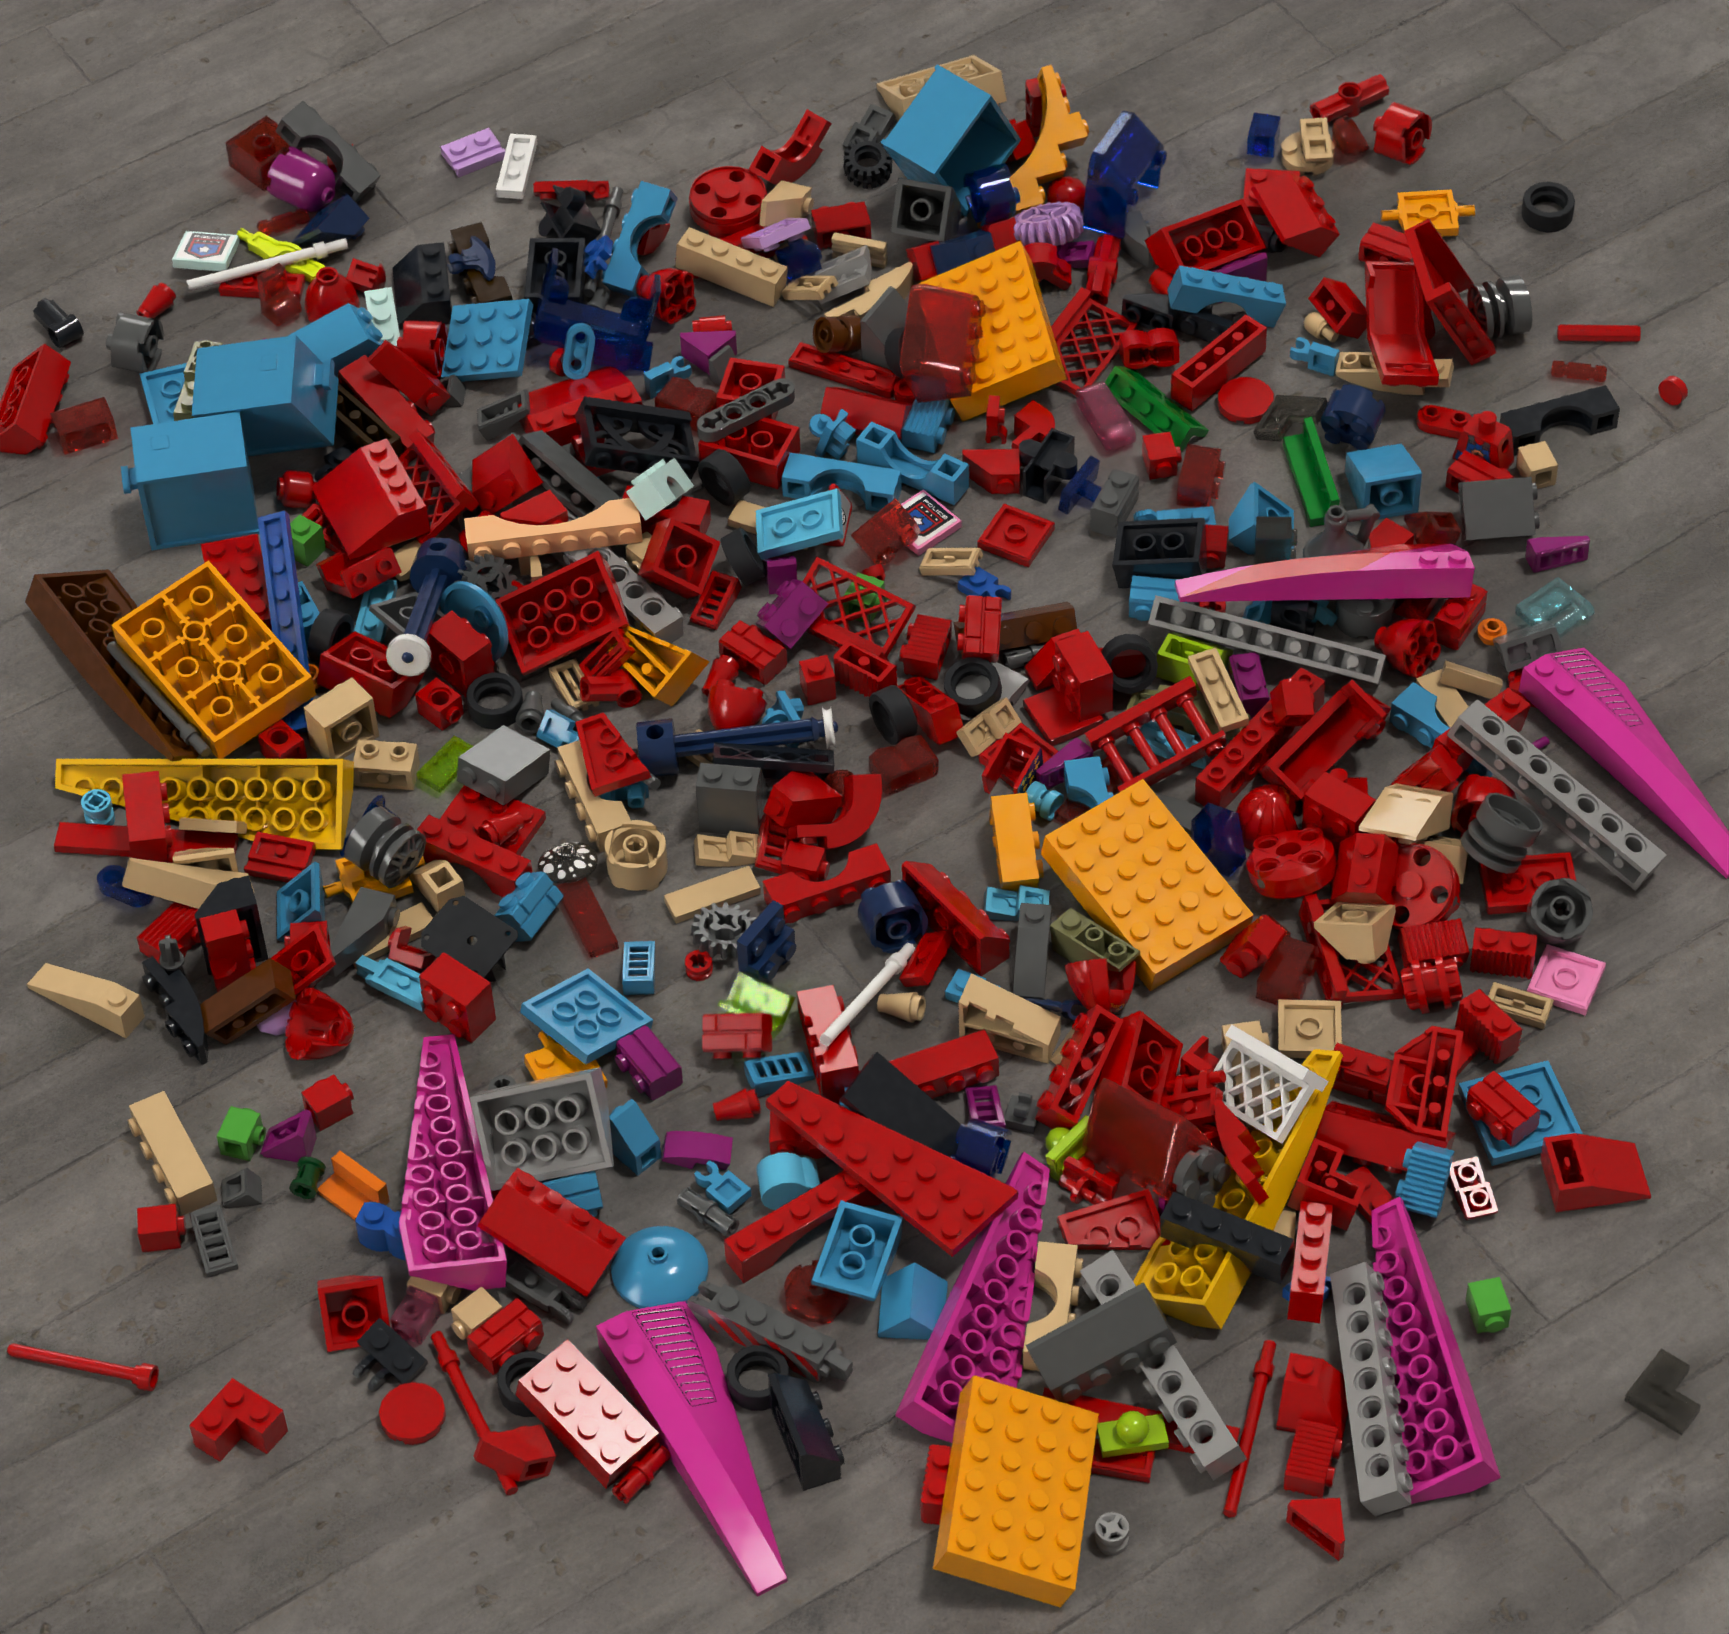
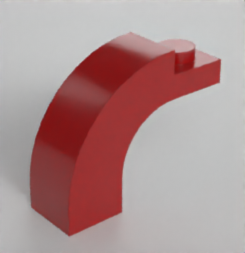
M807 109L787 143L773 151L761 146L748 170L775 185L781 180L790 183L796 181L812 167L822 153L823 149L819 146L832 123Z
M881 774L850 775L843 778L844 805L839 816L830 824L796 825L788 828L789 840H799V843L814 845L817 844L818 839V847L825 848L826 851L844 846L859 838L871 826L879 811L882 798Z

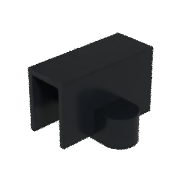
M553 185L561 206L541 202L546 215L539 224V234L547 238H585V246H587L599 236L602 230L585 203V193L572 187L562 188Z
M1051 428L1042 443L1031 439L1020 443V462L1026 465L1023 471V496L1047 504L1063 479L1071 480L1077 476L1078 460L1074 456L1075 436Z

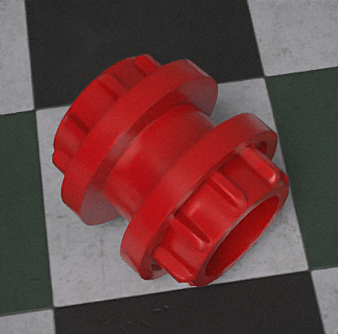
M1442 955L1434 956L1436 965L1426 967L1420 966L1419 959L1411 960L1412 966L1401 970L1404 994L1409 1009H1421V1013L1426 1014L1430 1013L1428 1004L1443 1001L1445 1010L1453 1008L1452 1002L1462 1000L1463 991L1457 962L1454 959L1443 960Z

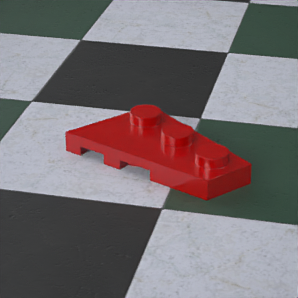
M1149 1188L1057 1217V1223L1065 1243L1078 1245V1250H1150L1155 1241L1161 1236L1160 1215ZM1166 1239L1161 1245L1166 1246L1171 1243Z

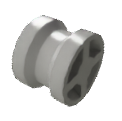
M1108 1512L1101 1515L1095 1524V1544L1104 1554L1118 1555L1128 1546L1129 1523L1119 1513ZM1116 1534H1117V1537H1115V1538H1110L1111 1535H1116Z

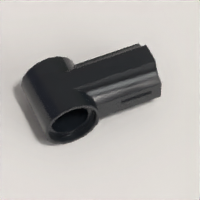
M44 298L38 302L33 310L34 317L46 328L50 339L57 348H61L84 335L83 328L76 316L73 314L67 315L54 300Z

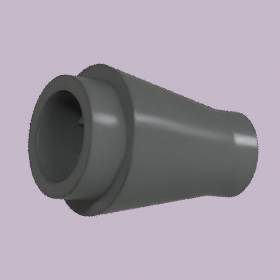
M529 691L525 694L524 701L516 716L519 728L525 733L533 734L538 732L544 717L542 695L537 691Z

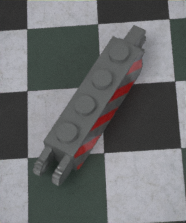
M703 1281L698 1286L699 1292L706 1298H709L711 1302L709 1303L696 1296L690 1297L687 1301L689 1309L708 1319V1326L714 1332L745 1348L752 1345H766L779 1351L785 1357L790 1371L814 1383L820 1382L824 1376L827 1377L828 1375L846 1382L853 1372L852 1361L842 1356V1351L836 1348L835 1339L726 1284H723L720 1288L710 1282Z

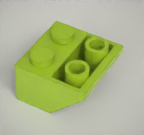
M1180 632L1168 633L1157 653L1158 669L1156 677L1177 683L1191 676L1196 685V690L1201 691L1188 664V656L1216 647L1226 668L1229 657L1233 655L1234 649Z

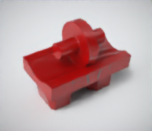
M1068 1156L1064 1160V1170L1058 1185L1071 1192L1070 1201L1079 1204L1085 1199L1095 1205L1114 1199V1195L1118 1190L1120 1176L1111 1171L1101 1174L1094 1170L1095 1165L1093 1161L1084 1156L1078 1160Z

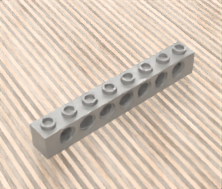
M540 485L515 500L513 505L515 507L546 490ZM567 509L569 521L577 519L576 515L570 509ZM610 546L550 553L565 567L599 551L611 568L620 591L629 626L669 643L684 636V617L680 610L668 604L664 596L658 590L654 591L647 584L645 578L636 574L624 558H619L615 555Z
M1155 595L1148 624L1376 684H1380L1387 657L1384 654Z
M1478 699L1457 718L1447 733L1450 739L1635 891L1654 873L1667 854Z
M1113 1250L1080 1270L1086 1280L1081 1286L1091 1301L1098 1299L1101 1305L1136 1287ZM1118 1290L1114 1295L1109 1296L1112 1291ZM1174 1345L1170 1346L1162 1354L1153 1355L1143 1360L1134 1368L1137 1374L1144 1371L1147 1379L1143 1381V1384L1152 1398L1159 1395L1163 1401L1158 1408L1167 1422L1170 1423L1175 1420L1179 1428L1174 1433L1183 1447L1186 1448L1190 1445L1195 1453L1190 1458L1200 1474L1207 1471L1214 1481L1247 1460ZM1165 1362L1160 1368L1154 1369L1157 1364ZM1181 1386L1177 1392L1170 1393L1175 1387ZM1196 1411L1192 1417L1186 1418L1190 1412ZM1212 1436L1210 1441L1202 1443L1206 1437Z
M1365 1261L1331 1273L1330 1277L1360 1503L1376 1517L1412 1505L1410 1491L1413 1490V1483L1407 1472L1406 1462L1409 1460V1454L1402 1439V1432L1405 1431V1426L1398 1410V1403L1401 1402V1397L1394 1382V1375H1396L1397 1369L1390 1353V1346L1393 1345V1340L1386 1324L1389 1312L1382 1296L1385 1284L1382 1275L1378 1271L1375 1272Z

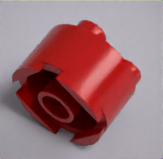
M1393 102L1383 116H1378L1374 122L1373 130L1376 132L1374 152L1410 165L1416 163L1426 149L1422 147L1424 140H1429L1431 136V117L1422 111Z
M404 321L403 337H398L397 348L436 377H441L448 338L447 327L445 323L438 321Z
M1477 774L1468 775L1456 792L1451 815V825L1454 831L1456 827L1462 837L1464 832L1468 830L1470 822L1477 819L1476 812L1489 793H1499L1517 800L1514 791L1499 779Z

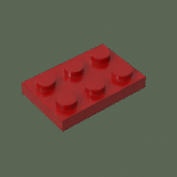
M464 785L440 820L479 837L478 827L482 825L484 820L517 811L523 817L524 827L516 831L500 847L521 855L546 820V813L541 809L515 799L506 805H502Z
M1571 852L1526 855L1521 861L1520 867L1514 873H1502L1486 867L1480 862L1478 864L1488 915L1526 912L1535 891L1544 882L1561 878H1569L1576 881Z

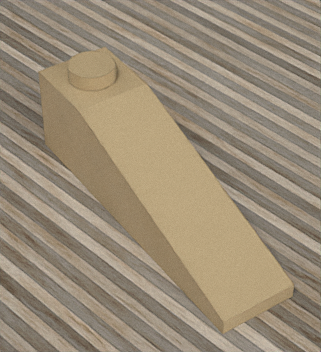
M129 858L122 886L199 909L218 883L232 878L248 876V873Z
M45 963L27 983L29 989L124 1038H127L145 1018L140 995L109 980Z

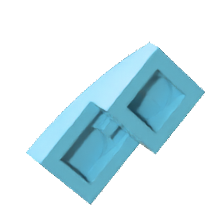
M1023 885L1019 886L1017 892L987 886L984 893L983 910L993 920L1019 921L1021 903L1049 905L1050 891Z

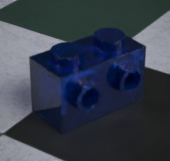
M1208 802L1191 820L1194 840L1219 873L1229 877L1246 860L1239 814Z

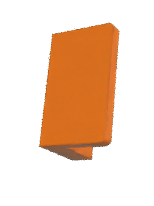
M339 1151L331 1158L334 1174L318 1187L320 1196L353 1220L356 1219L364 1202H377L384 1205L390 1202L387 1184L342 1151Z

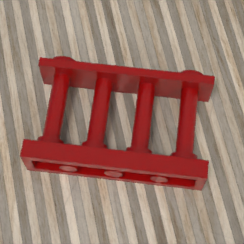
M1191 676L1085 732L1087 745L1093 749V752L1098 749L1100 751L1104 750L1123 782L1122 785L1117 787L1118 793L1142 779L1150 787L1207 755L1209 757L1217 755L1227 745L1225 732L1221 730L1213 735L1193 703L1194 697L1197 696V690ZM1177 706L1184 709L1202 739L1201 742L1186 749L1166 716L1168 711ZM1150 721L1158 724L1176 754L1162 763L1158 761L1140 731L1142 725ZM1124 735L1131 737L1149 767V770L1135 778L1114 745L1115 740Z

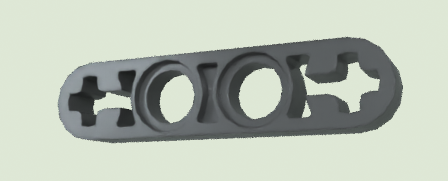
M788 379L774 380L701 416L697 421L699 438L705 442L718 441L789 406L795 400L793 382ZM756 401H761L765 403V405L760 408L751 406V404ZM732 413L741 415L738 419H729L727 416Z

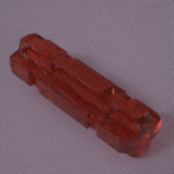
M299 208L295 210V213L290 211L271 217L270 221L267 219L259 221L257 223V230L270 235L272 231L277 233L295 227L297 223L299 225L305 224L310 220L309 213L306 209Z
M1554 360L1552 363L1551 376L1562 378L1563 375H1566L1567 379L1589 381L1592 378L1594 382L1602 383L1606 380L1607 367L1603 365L1591 367V364L1577 362L1564 364L1565 361Z

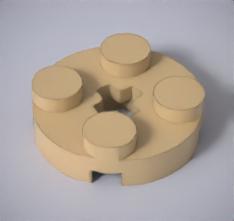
M1300 131L1293 133L1281 144L1282 163L1288 170L1300 171V175H1304V172H1313V175L1322 174L1333 165L1335 143L1331 141L1333 160L1305 162Z

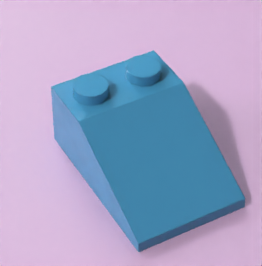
M840 1201L811 1284L875 1301L902 1238L903 1217Z

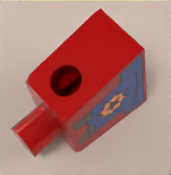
M1491 411L1474 414L1461 431L1452 459L1457 460L1466 450L1473 455H1481L1488 463L1498 468L1502 467L1508 470L1514 463L1512 430L1508 426L1497 422L1496 414Z

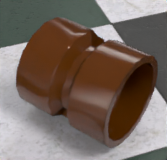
M857 315L818 318L813 327V340L817 350L821 353L860 350L861 318Z

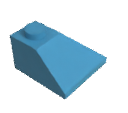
M1254 481L1249 485L1229 518V541L1248 555L1289 556L1294 553V510Z

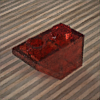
M1425 511L1404 516V521L1410 532L1414 534L1417 544L1456 545L1462 532L1451 512Z

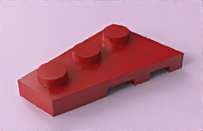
M604 712L575 722L591 790L595 797L652 777L649 770L624 741L621 734Z

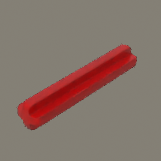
M1560 324L1557 328V338L1559 341L1638 342L1641 337V329L1638 325Z

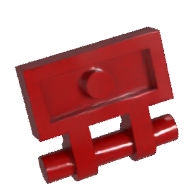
M1208 1069L1201 1071L1198 1075L1189 1076V1074H1182L1176 1076L1173 1080H1168L1166 1082V1089L1169 1093L1173 1092V1095L1162 1097L1160 1126L1168 1131L1216 1122L1214 1100L1218 1097L1222 1100L1223 1091L1215 1086L1226 1081L1225 1072L1223 1070L1213 1071Z

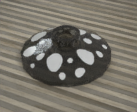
M565 842L546 850L539 858L537 866L539 872H545L554 883H572L589 876L597 867L598 857L596 851L588 844Z

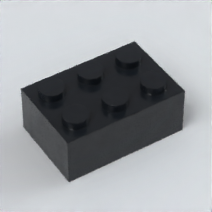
M530 238L524 299H530L533 303L532 312L542 311L548 321H582L586 266L583 264L586 248L585 238Z

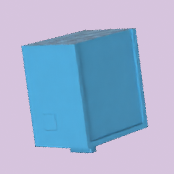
M936 64L934 73L887 138L882 139L880 143L907 179L953 187L962 207L961 215L966 217L972 209L970 203L974 195L985 191L988 185L994 184L996 174L1019 144L1021 138L990 94Z
M296 335L198 348L191 416L198 418L240 411L248 456L334 446L339 381L334 375L335 363L332 359L324 360L323 363Z
M240 411L130 428L135 467L121 466L124 494L131 493V490L135 489L139 491L151 550L260 534L253 479Z

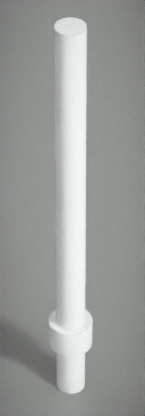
M345 238L328 243L321 241L314 243L313 247L186 280L189 291L315 257L317 260L326 258L330 253L348 249Z
M906 943L899 952L893 953L886 960L885 967L820 1036V1042L823 1045L829 1046L893 975L899 974L907 966V960L915 951L914 945Z

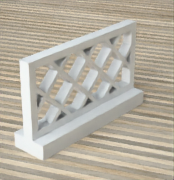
M1231 1024L1225 1036L1232 1040L1214 1071L1223 1070L1226 1074L1225 1091L1223 1092L1222 1101L1235 1116L1283 1144L1315 1088L1323 1092L1329 1081ZM1240 1051L1241 1064L1232 1068V1061L1237 1052ZM1260 1064L1261 1075L1251 1079L1250 1069ZM1242 1073L1243 1083L1233 1087V1076ZM1279 1076L1280 1086L1270 1091V1080ZM1261 1084L1262 1095L1252 1099V1088ZM1301 1087L1302 1089L1297 1098L1290 1102L1289 1091ZM1244 1092V1103L1235 1106L1234 1096ZM1281 1095L1282 1106L1272 1110L1271 1099ZM1263 1103L1264 1114L1254 1118L1253 1107ZM1282 1115L1283 1121L1278 1130L1274 1132L1273 1119Z

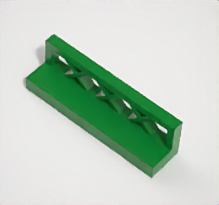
M1115 365L1101 390L1155 434L1171 432L1175 447L1179 446L1181 452H1183L1192 436L1205 437L1209 431L1134 369Z
M1307 417L1303 420V434L1283 437V447L1309 526L1314 527L1325 525L1324 517L1329 507L1339 505L1340 499L1313 418Z

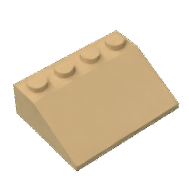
M972 55L939 65L990 94L998 106L999 103L1007 101L1001 70L977 56ZM934 67L876 84L884 101L896 116L897 122L934 73Z

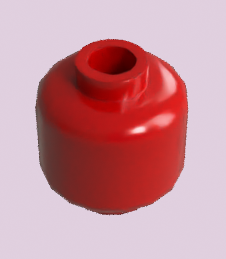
M286 471L282 477L277 479L276 498L281 500L284 507L306 509L311 506L313 499H316L312 487L317 482H314L310 472Z

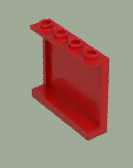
M1427 219L1405 230L1404 233L1426 303L1471 366L1496 354L1494 344L1459 294L1468 289L1474 282L1431 220Z

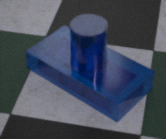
M598 334L594 364L616 367L620 371L631 369L647 372L650 369L653 342Z
M1090 455L1062 490L1058 510L1068 515L1082 497L1093 503L1095 502L1102 487L1094 484V481L1097 479L1100 460Z

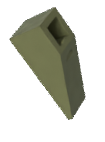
M1069 908L1050 925L1052 950L1072 963L1106 958L1108 970L1120 972L1140 955L1138 949L1072 908Z

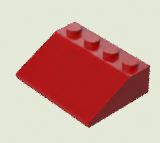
M612 364L591 371L584 378L577 380L570 378L529 392L530 413L519 420L526 434L542 430L560 446H564L570 443V437L581 434L580 426L576 424L575 415L584 396L639 405L643 404L633 383Z
M388 439L360 447L312 487L316 500L349 560L431 532L426 506Z
M599 551L495 600L505 617L508 627V640L523 676L608 636L615 628L623 629L629 626L619 588L609 564Z

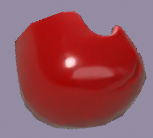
M1071 176L1059 177L1048 186L1047 204L1058 201L1061 203H1074L1080 207L1082 212L1087 205L1086 186L1078 178Z

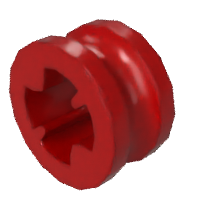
M694 950L686 956L685 969L687 976L694 981H704L712 975V957H710L708 952Z

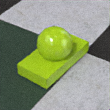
M1085 1115L1071 1130L1066 1127H1056L1049 1131L1045 1140V1146L1048 1150L1045 1157L1048 1168H1050L1051 1178L1057 1181L1060 1180L1064 1170L1063 1163L1068 1156L1078 1160L1085 1156L1099 1142L1093 1118Z
M1128 1411L1123 1413L1118 1420L1097 1423L1096 1431L1102 1458L1167 1449L1169 1446L1162 1414L1144 1416L1138 1411Z

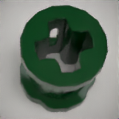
M301 1157L297 1163L298 1173L296 1178L292 1180L289 1189L294 1195L303 1199H313L318 1192L317 1183L319 1177L324 1175L326 1166L316 1158Z

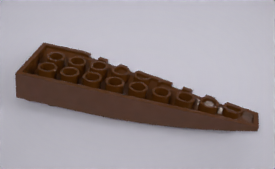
M105 569L34 574L25 603L94 691L137 734L170 761L197 759L199 754L196 749L184 742L180 737V731L106 649L110 642L115 641L117 643L111 624L137 608L136 603L111 571Z

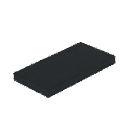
M878 1052L870 1057L839 1099L851 1111L952 1159L957 1157L972 1136L969 1130Z

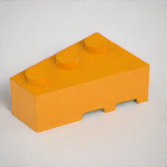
M627 626L623 628L625 632L623 636L629 639L631 642L629 646L633 647L636 651L623 666L654 698L673 707L708 665L709 661L691 651L682 649L633 627ZM616 642L608 651L610 652L618 644V642Z
M1027 793L991 796L989 822L993 826L994 837H992L993 846L996 848V864L1000 887L1004 890L1018 891L1020 885L1038 888L1039 878H1044L1042 859L1036 860L1035 849H1040L1038 831H1032L1031 821H1036L1034 802H1028Z

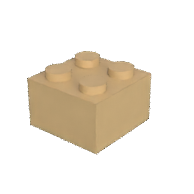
M353 678L338 684L331 691L318 699L312 700L303 707L310 745L324 759H343L355 752L358 740H374L379 737L373 698Z

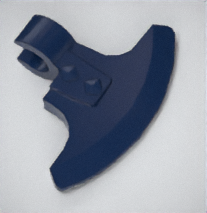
M476 236L470 237L471 248L462 250L461 255L455 253L448 256L450 264H447L449 273L459 274L464 269H476L482 273L485 280H493L496 270L495 259L487 245Z
M1026 998V1000L1048 1011L1061 1012L1064 1018L1070 1020L1077 1018L1076 1015L1071 1014V1007L1073 1005L1083 1006L1076 999H1067L1061 1003L1060 1001L1050 999Z

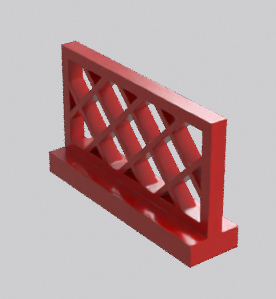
M1083 287L1079 289L1051 326L1066 375V380L1055 385L1081 399L1085 398L1119 352V334L1123 332L1113 333L1111 325L1119 324L1126 328V331L1136 330L1138 324L1128 321L1121 314L1090 299L1091 291ZM1091 309L1100 314L1102 319L1089 321L1087 313ZM1105 326L1107 334L1094 335L1092 328ZM1086 329L1089 337L1076 338L1074 330ZM1110 341L1112 349L1100 351L1097 343ZM1092 344L1094 352L1081 353L1079 345ZM1073 346L1075 354L1062 356L1061 347ZM1097 359L1099 367L1086 368L1084 360ZM1078 361L1081 370H1067L1065 363ZM1084 377L1086 384L1081 388L1073 384L1070 378Z
M416 429L409 436L413 444L399 457V460L407 474H413L411 481L416 490L424 489L422 500L426 510L428 511L429 505L436 504L434 514L428 515L429 522H432L431 532L416 537L419 543L422 544L430 538H435L465 507L472 512L480 503L435 444ZM417 454L415 466L408 467L409 461ZM429 471L427 481L419 482L421 473ZM440 486L438 496L431 497L433 487ZM445 503H454L447 512L442 513Z
M816 557L803 582L818 595L819 591L834 586L837 599L828 601L825 609L838 605L841 617L829 621L825 618L823 610L805 632L839 649L846 641H850L889 662L887 657L916 606ZM823 567L829 570L832 580L817 585L815 577L820 568ZM847 581L853 582L856 592L841 597L838 584ZM871 593L877 594L880 604L865 609L862 597ZM858 598L861 611L846 615L843 603ZM896 605L905 608L900 618L889 621L887 608ZM882 610L885 623L870 628L867 615ZM863 617L866 629L856 633L851 632L848 621ZM887 629L889 637L884 646L881 647L875 644L872 634Z
M1317 893L1304 895L1298 914L1326 1001H1341L1342 1008L1343 1003L1403 999L1404 990L1389 944L1387 951L1380 956L1385 962L1382 967L1374 963L1361 964L1357 960H1352L1357 964L1351 970L1340 963L1339 959L1342 955L1314 928V922L1324 914V910H1329L1337 902H1332L1331 899L1319 900ZM1361 966L1376 974L1371 981L1356 973ZM1381 977L1391 983L1393 989H1383L1375 983ZM1353 980L1365 988L1363 991L1350 992L1347 983Z

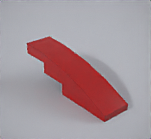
M1218 1097L1214 1100V1110L1221 1145L1232 1168L1258 1205H1260L1269 1198L1257 1180L1265 1172L1253 1156L1261 1149L1248 1129Z

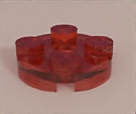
M814 1260L811 1265L802 1267V1264L796 1266L788 1274L784 1284L787 1309L806 1321L818 1322L820 1324L831 1323L835 1316L839 1315L846 1308L850 1295L824 1287L823 1294L818 1296L812 1295V1292L809 1290H816L818 1288L817 1285L811 1284L819 1260Z

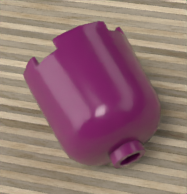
M292 146L289 147V152L285 156L279 154L272 163L268 173V177L272 179L271 186L267 187L270 195L306 212H316L333 200L336 180L333 171L326 164L301 149Z

